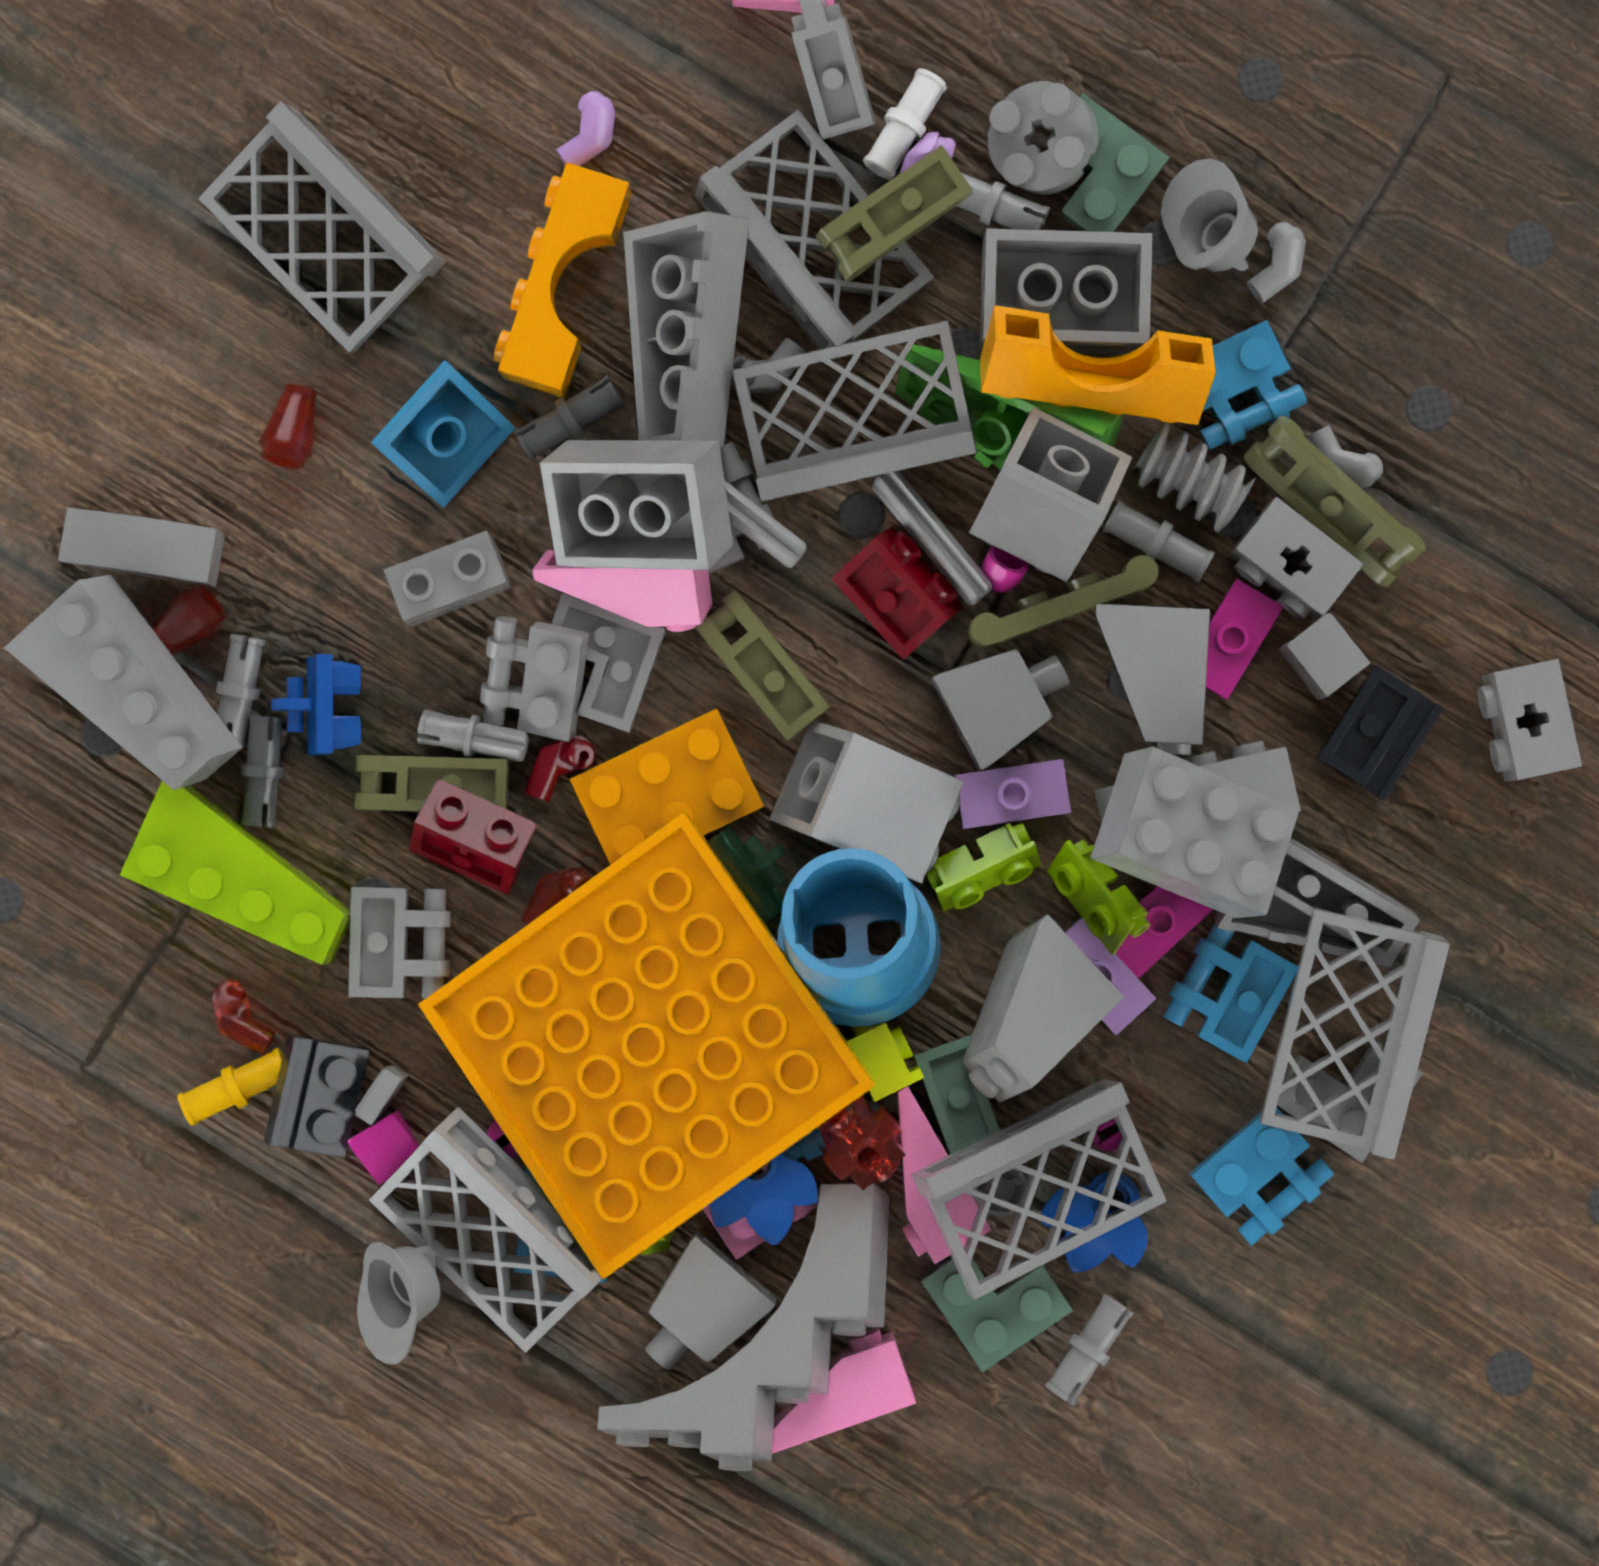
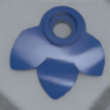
M783 1152L769 1162L767 1169L763 1173H753L710 1204L711 1217L717 1228L731 1225L746 1217L749 1225L762 1239L771 1245H777L784 1239L792 1226L794 1205L806 1206L818 1202L817 1184L814 1175L804 1163L786 1158Z
M1109 1172L1097 1175L1088 1185L1077 1186L1102 1195ZM1121 1173L1116 1189L1121 1193V1202L1130 1204L1140 1199L1139 1191L1135 1183L1128 1176ZM1064 1187L1057 1190L1047 1200L1041 1215L1054 1219ZM1075 1192L1064 1223L1079 1229L1091 1224L1099 1200ZM1109 1208L1107 1215L1120 1208ZM1138 1216L1065 1253L1068 1265L1074 1273L1087 1271L1102 1263L1112 1253L1125 1265L1135 1267L1147 1247V1229ZM1040 1221L1043 1225L1051 1228L1050 1224ZM1066 1231L1064 1237L1072 1232Z

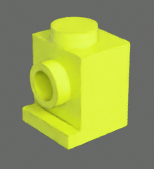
M886 1022L869 1026H851L854 1034L847 1037L846 1041L877 1084V1086L870 1090L874 1102L924 1078L919 1066L915 1065L907 1068L904 1062L914 1055L900 1026L889 1031Z

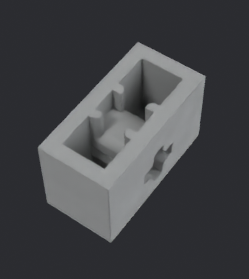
M1275 497L1264 507L1228 554L1237 561L1234 569L1243 578L1257 587H1260L1263 582L1281 595L1277 600L1278 604L1282 605L1288 613L1300 620H1304L1308 616L1314 621L1324 616L1363 566L1361 561L1278 497ZM1295 552L1301 557L1297 566L1303 572L1296 571L1288 575L1283 570L1287 561L1282 556L1287 557Z
M487 530L384 569L403 622L411 627L513 588L494 537Z
M1559 659L1481 676L1483 686L1478 687V703L1483 717L1491 719L1495 740L1489 742L1490 757L1495 771L1503 773L1504 782L1582 767ZM1524 715H1533L1535 725L1527 729H1519L1516 718Z

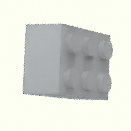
M986 228L982 242L979 350L983 348L994 305L1048 313L1052 328L1058 339L1077 353L1124 355L1141 347L1150 339L1152 233Z
M567 440L540 462L557 567L709 570L733 546L719 441Z
M1152 746L1124 754L1090 858L1233 918L1267 915L1300 809Z

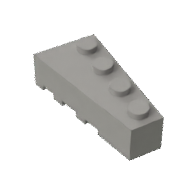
M705 211L623 232L638 440L719 441L720 447H724L749 219Z
M112 575L77 580L4 647L5 650L173 790L206 780L242 749V746Z

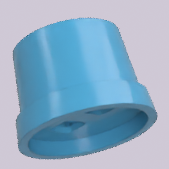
M847 848L830 851L807 863L795 875L785 893L777 942L785 952L795 972L817 998L833 1023L845 1026H869L883 1023L903 1014L925 994L934 979L940 961V931L935 915L922 893L892 861L880 854L864 849ZM880 922L898 923L900 925L901 938H899L895 946L886 955L871 954L868 944L869 926ZM819 926H843L846 935L845 954L839 958H817L814 955V930Z

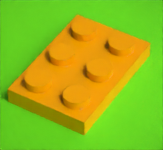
M717 708L569 779L610 865L683 812L688 813L699 831L705 836L764 807Z

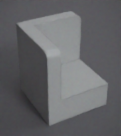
M1330 613L1319 618L1297 637L1286 642L1278 649L1317 700L1330 696L1370 664L1366 656Z

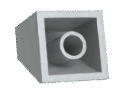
M1033 407L969 533L984 540L989 546H994L999 550H1004L1024 560L1040 572L1051 574L1067 582L1103 523L1132 457Z
M1096 604V617L1145 742H1157L1158 749L1170 754L1190 755L1191 744H1203L1210 609Z
M813 721L808 725L769 820L837 849L856 848L880 854L896 864L907 878L922 883L925 874L933 868L939 854L938 843L945 826L955 816L959 808V793L964 781L854 732Z
M1048 914L1014 935L1006 943L962 1061L971 1071L969 1078L973 1085L986 1097H995L999 1103L1033 1088L1124 998Z

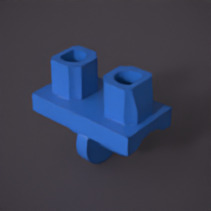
M315 654L314 657H307L306 698H303V678L288 677L287 698L271 699V711L287 712V732H303V712H306L307 755L323 756L333 754V749L360 745V716H333V695H358L360 693V665L333 661V654Z

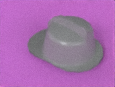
M1211 158L1197 160L1184 167L1171 180L1163 196L1161 207L1163 226L1178 259L1185 267L1195 270L1205 268L1214 272H1221L1234 267L1240 271H1245L1249 268L1246 257L1255 245L1258 236V224L1248 207L1245 196L1234 174L1225 163Z
M373 1242L365 1250L363 1274L357 1303V1318L360 1332L367 1348L376 1359L387 1365L399 1364L408 1356L413 1343L416 1324L432 1312L440 1301L441 1291L436 1274V1252L431 1246L417 1248L401 1246L392 1249L382 1242Z

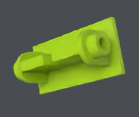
M1009 822L976 839V843L983 855L982 858L976 861L973 860L966 844L937 858L933 868L925 875L932 889L936 892L943 912L953 907L964 909L972 906L982 899L984 892L1002 883L1005 885L1019 883L1032 874L1033 868L1041 865L1036 844L1034 841H1031L1023 823L1012 827Z
M1068 840L1062 846L1047 873L1054 880L1057 889L1068 898L1085 920L1091 933L1099 938L1109 953L1113 955L1118 951L1129 933L1135 938L1150 927V923L1146 919L1148 912L1140 905L1125 885L1111 892L1106 886L1115 882L1118 875L1110 866L1090 858L1094 845L1089 846L1085 840H1081L1073 845Z

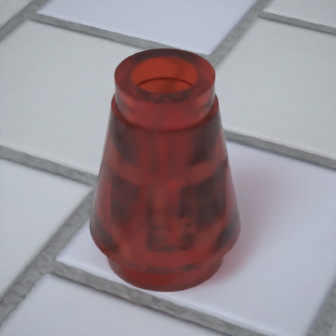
M297 384L285 385L283 394H281L259 440L260 445L263 446L261 457L265 461L284 468L302 469L304 468L306 458L312 457L315 400L317 396L314 390Z
M197 584L191 590L184 588L151 628L172 656L220 631L219 624L227 618V615L218 599L207 588Z

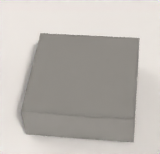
M395 1065L383 1068L355 1109V1115L369 1125L378 1122L409 1075Z

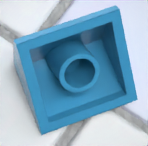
M444 360L371 441V444L444 508L512 433L515 427Z

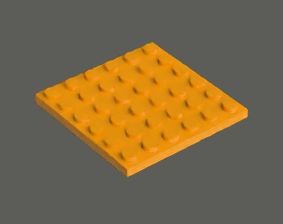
M685 812L678 815L418 1004L602 1279L609 1277L877 1086L817 998L795 972L785 952L688 813Z

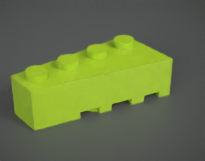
M161 781L120 876L318 964L333 963L350 925V909L302 871L297 870L265 842L256 838L234 821L233 817L224 810L211 803L197 792L192 785L173 790L164 781Z

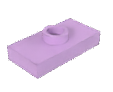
M1063 759L954 775L955 778L964 781L959 793L962 829L1071 813Z
M1079 918L1065 933L1124 996L1101 1020L1117 1036L1157 998L1116 954L1111 955L1099 938L1091 933L1085 920Z

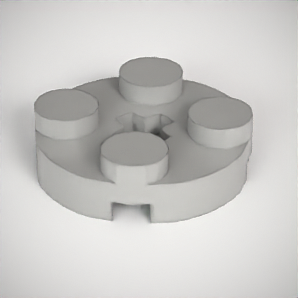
M1038 81L1023 85L1011 92L1005 100L996 103L989 116L991 125L988 131V149L994 167L1010 184L1035 194H1053L1075 184L1085 173L1082 170L1087 165L1090 155L1094 156L1098 146V126L1092 109L1082 98L1064 84ZM1042 124L1046 129L1055 130V137L1048 140V149L1044 152H1041L1038 146L1031 145V136L1035 134V129Z

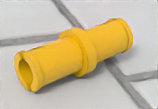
M275 1048L272 1052L236 1069L233 1065L221 1069V1076L185 1093L178 1094L179 1105L188 1123L194 1126L198 1122L233 1105L240 1109L250 1104V1097L276 1086L283 1058L280 1048Z

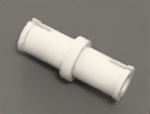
M917 69L914 74L915 77L897 107H890L884 116L886 125L868 155L863 159L864 165L870 171L884 179L892 180L894 178L896 170L913 142L922 139L926 132L924 123L941 95L947 89L946 83L929 70Z

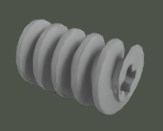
M1162 421L1133 470L1136 467L1141 469L1138 486L1144 488L1155 478L1159 479L1158 498L1163 499L1174 489L1179 491L1176 508L1182 510L1193 500L1196 501L1197 508L1194 519L1201 521L1213 511L1216 513L1213 530L1217 533L1229 524L1240 508L1256 477L1248 484L1243 485L1246 470L1242 465L1236 466L1229 473L1225 474L1224 470L1227 459L1222 453L1206 463L1208 447L1203 442L1199 443L1190 452H1187L1189 434L1183 431L1169 441L1167 437L1170 423Z

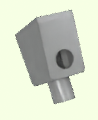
M1017 649L940 673L931 679L936 693L978 772L989 767L1049 721L1053 716L1044 697L1070 684L1068 676L1056 655L1027 668Z
M697 1229L650 1306V1315L664 1327L647 1345L645 1350L658 1364L667 1370H670L688 1348L708 1363L768 1314L776 1305V1296Z

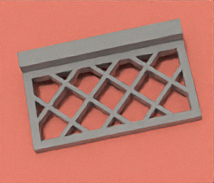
M280 101L266 116L270 122L198 199L349 353L354 354L427 276L433 277L447 261L296 108ZM274 139L288 152V175H261V153ZM298 163L310 175H298ZM250 166L251 176H241ZM251 183V215H232L218 200L233 184ZM261 183H288V214H262ZM298 183H319L326 190V214H299ZM336 201L348 214H336ZM326 221V253H299V222ZM336 221H356L364 229V252L337 253ZM240 222H251V233ZM262 222H289V253H269L262 245ZM374 240L386 252H374ZM279 260H289V272L278 262ZM300 260H326L327 292H308L300 284ZM337 260H364V291L337 292ZM374 260H394L408 274L393 291H374ZM374 298H386L374 310ZM316 299H327V311ZM337 299H364L365 321L351 335L337 322Z
M799 110L719 168L716 165L699 178L694 196L706 211L749 219L745 259L819 350L854 342L925 288L934 279V276L906 242L873 263L871 284L841 280L842 275L837 269L840 262L837 258L835 261L834 279L812 276L804 266L806 249L832 252L831 249L824 250L817 239L807 238L810 212L840 216L852 208L849 207V199L856 205L868 195ZM795 130L809 147L808 162L801 163L777 159L779 141ZM771 148L770 158L760 157L761 154ZM815 157H817L824 166L815 165ZM745 166L768 169L766 195L744 192L732 176ZM776 170L806 175L804 200L773 196ZM813 176L832 178L837 181L843 189L841 205L811 201ZM756 205L765 206L764 215L761 213V211L757 208ZM772 207L802 211L800 237L778 234L770 224ZM855 245L857 249L863 247L861 245ZM790 247L799 248L798 257L790 249ZM881 261L902 262L915 279L903 288L880 286ZM824 289L832 290V299L824 291ZM840 291L870 295L869 313L855 325H852L838 308ZM878 296L889 298L877 307Z
M948 320L732 370L756 470V483L761 502L976 453V443ZM940 335L944 358L933 376L905 359L917 339ZM907 342L900 355L886 347ZM877 349L895 361L879 389L851 372L862 352ZM854 354L846 368L832 360ZM822 361L841 373L825 401L798 384L799 379L809 364ZM900 365L928 382L912 409L884 392ZM800 366L792 380L779 372ZM946 366L951 388L938 380ZM769 374L788 386L772 413L752 401L748 378ZM846 377L874 394V397L858 421L830 404ZM933 386L954 398L958 420L935 425L917 413ZM793 390L821 407L805 434L777 417ZM879 398L907 415L901 427L894 435L881 437L863 425ZM825 411L853 427L852 432L842 447L828 449L810 438ZM755 412L767 419L760 432ZM912 419L925 426V428L905 432ZM772 423L800 440L789 459L766 463L762 439ZM858 432L872 439L851 444ZM805 443L818 451L798 456Z
M1313 907L1260 1123L1371 1151L1372 1155L1394 1160L1450 943L1441 935L1424 931L1419 933ZM1323 923L1346 928L1357 947L1328 963L1318 948ZM1355 931L1375 936L1362 943ZM1386 939L1409 943L1403 965L1384 976L1368 953L1369 949ZM1316 954L1323 967L1311 973ZM1362 954L1378 980L1348 996L1333 971ZM1328 974L1343 1000L1314 1017L1304 1001L1307 986ZM1400 977L1397 991L1394 995L1388 984ZM1383 988L1393 1004L1390 1018L1369 1030L1354 1004ZM1349 1008L1364 1033L1335 1050L1320 1024ZM1301 1009H1303L1309 1020L1297 1027ZM1315 1028L1329 1054L1301 1070L1290 1053L1293 1040ZM1386 1031L1381 1049L1375 1037ZM1369 1041L1379 1057L1377 1069L1372 1074L1355 1083L1340 1058ZM1335 1061L1350 1087L1321 1103L1306 1078ZM1289 1062L1295 1074L1284 1080ZM1300 1081L1316 1107L1297 1118L1275 1113L1280 1093ZM1372 1085L1367 1103L1361 1091ZM1356 1095L1365 1109L1360 1133L1337 1128L1327 1111ZM1322 1115L1327 1125L1311 1122V1120Z
M1102 1079L911 1174L919 1194L926 1197L970 1298L975 1300L1167 1202L1125 1106L1130 1101L1121 1082ZM1113 1118L1122 1135L1115 1157L1090 1149L1098 1126ZM1083 1134L1080 1144L1069 1141ZM1059 1145L1077 1150L1067 1182L1042 1173L1050 1150ZM1128 1152L1134 1165L1125 1162ZM1088 1155L1112 1164L1102 1195L1077 1186ZM1035 1158L1032 1169L1021 1165ZM1123 1168L1139 1174L1147 1193L1146 1196L1130 1204L1112 1199ZM1011 1169L1029 1174L1019 1206L994 1197L1001 1175ZM1040 1179L1064 1187L1054 1219L1029 1210ZM987 1182L984 1193L973 1190ZM1075 1192L1099 1200L1092 1223L1081 1229L1064 1223ZM964 1193L981 1199L970 1231L953 1225L944 1204ZM991 1203L1016 1212L1006 1244L980 1235ZM1110 1205L1120 1208L1107 1215ZM1027 1216L1051 1225L1044 1248L1034 1253L1016 1248ZM1062 1229L1072 1232L1059 1239ZM957 1233L968 1236L965 1247H963ZM978 1240L1003 1249L996 1272L979 1281L971 1265ZM1014 1254L1024 1257L1010 1264Z
M459 1107L431 1132L414 1153L369 1199L416 1247L431 1246L436 1252V1266L525 1353L602 1279L541 1187ZM430 1151L450 1170V1179L428 1177L426 1156ZM414 1169L415 1176H408ZM395 1188L417 1189L419 1211L406 1210L390 1194ZM430 1190L452 1192L455 1215L433 1213ZM465 1193L475 1194L489 1208L490 1218L468 1216ZM434 1226L456 1228L459 1250L446 1249L438 1242ZM470 1229L492 1231L494 1253L472 1251ZM505 1232L515 1233L528 1245L530 1256L507 1254ZM474 1264L496 1266L498 1288L485 1287L475 1278ZM509 1268L532 1270L534 1291L511 1289ZM544 1271L555 1272L573 1290L569 1294L547 1293ZM513 1303L535 1305L537 1326L532 1331L514 1316ZM548 1306L555 1307V1308L549 1313Z

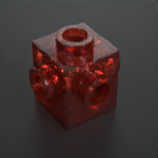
M861 1096L818 1128L827 1152L822 1155L826 1164L841 1181L850 1176L862 1191L873 1182L879 1183L890 1177L898 1168L900 1160L906 1156L897 1137L903 1132L900 1125L883 1106L875 1110L864 1096Z

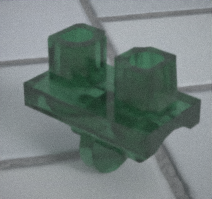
M728 827L707 842L764 923L782 910L784 899L775 887L787 878L774 862L786 853L781 844L767 852L755 835L742 843L731 827Z

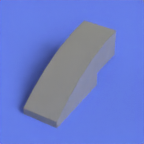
M67 508L58 561L162 580L170 579L216 587L225 533L215 528L179 522Z

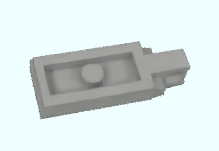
M799 0L802 14L791 17L794 28L791 35L822 140L874 125L876 123L847 18L846 15L843 16L840 4L828 6L827 0Z

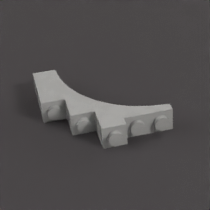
M874 1183L821 1184L815 1228L801 1269L779 1308L751 1342L717 1370L679 1391L641 1403L599 1407L597 1429L616 1436V1444L620 1446L648 1447L650 1438H668L669 1446L684 1448L700 1447V1453L718 1460L719 1469L751 1471L753 1461L772 1462L775 1400L783 1403L802 1404L809 1402V1394H828L831 1327L833 1334L841 1336H864L866 1334V1327H884L890 1195Z

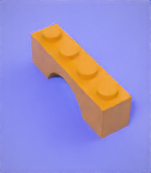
M566 162L562 177L556 175L552 177L544 204L545 207L551 208L545 228L536 227L528 249L527 257L534 260L528 280L520 278L516 284L510 309L517 311L511 331L502 330L494 351L493 360L500 363L498 371L503 379L560 398L562 396L566 397L582 347L578 338L557 317L555 308L557 284L565 268L579 255L591 249L616 245L632 197L629 182Z
M994 305L980 356L982 393L995 394L1009 399L1021 398L1048 402L1061 407L1074 406L1101 410L1114 415L1128 414L1154 418L1167 423L1181 422L1198 425L1216 374L1211 338L1157 330L1145 344L1132 352L1109 358L1090 357L1071 350L1058 339L1052 328L1048 313Z

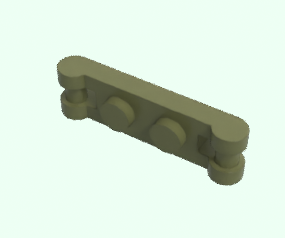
M1280 416L1269 427V436L1263 443H1254L1244 454L1245 462L1260 478L1311 524L1361 561L1363 566L1360 569L1377 584L1383 587L1391 585L1400 576L1399 568L1406 561H1415L1426 550L1424 541L1415 531L1402 526L1304 437L1301 428L1290 418ZM1284 451L1296 461L1289 470L1279 463L1278 457ZM1378 537L1390 546L1384 553L1377 552L1371 546Z
M1135 556L1124 565L1120 574L1101 581L1098 572L1085 575L1067 583L1069 593L1050 600L1046 591L1031 595L1015 602L1018 612L1002 618L989 612L981 613L969 625L968 639L976 648H992L1096 609V604H1110L1146 590L1156 581L1159 573L1158 566L1149 556Z

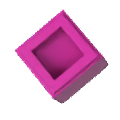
M399 1110L347 1140L352 1151L378 1185L387 1181L420 1146Z

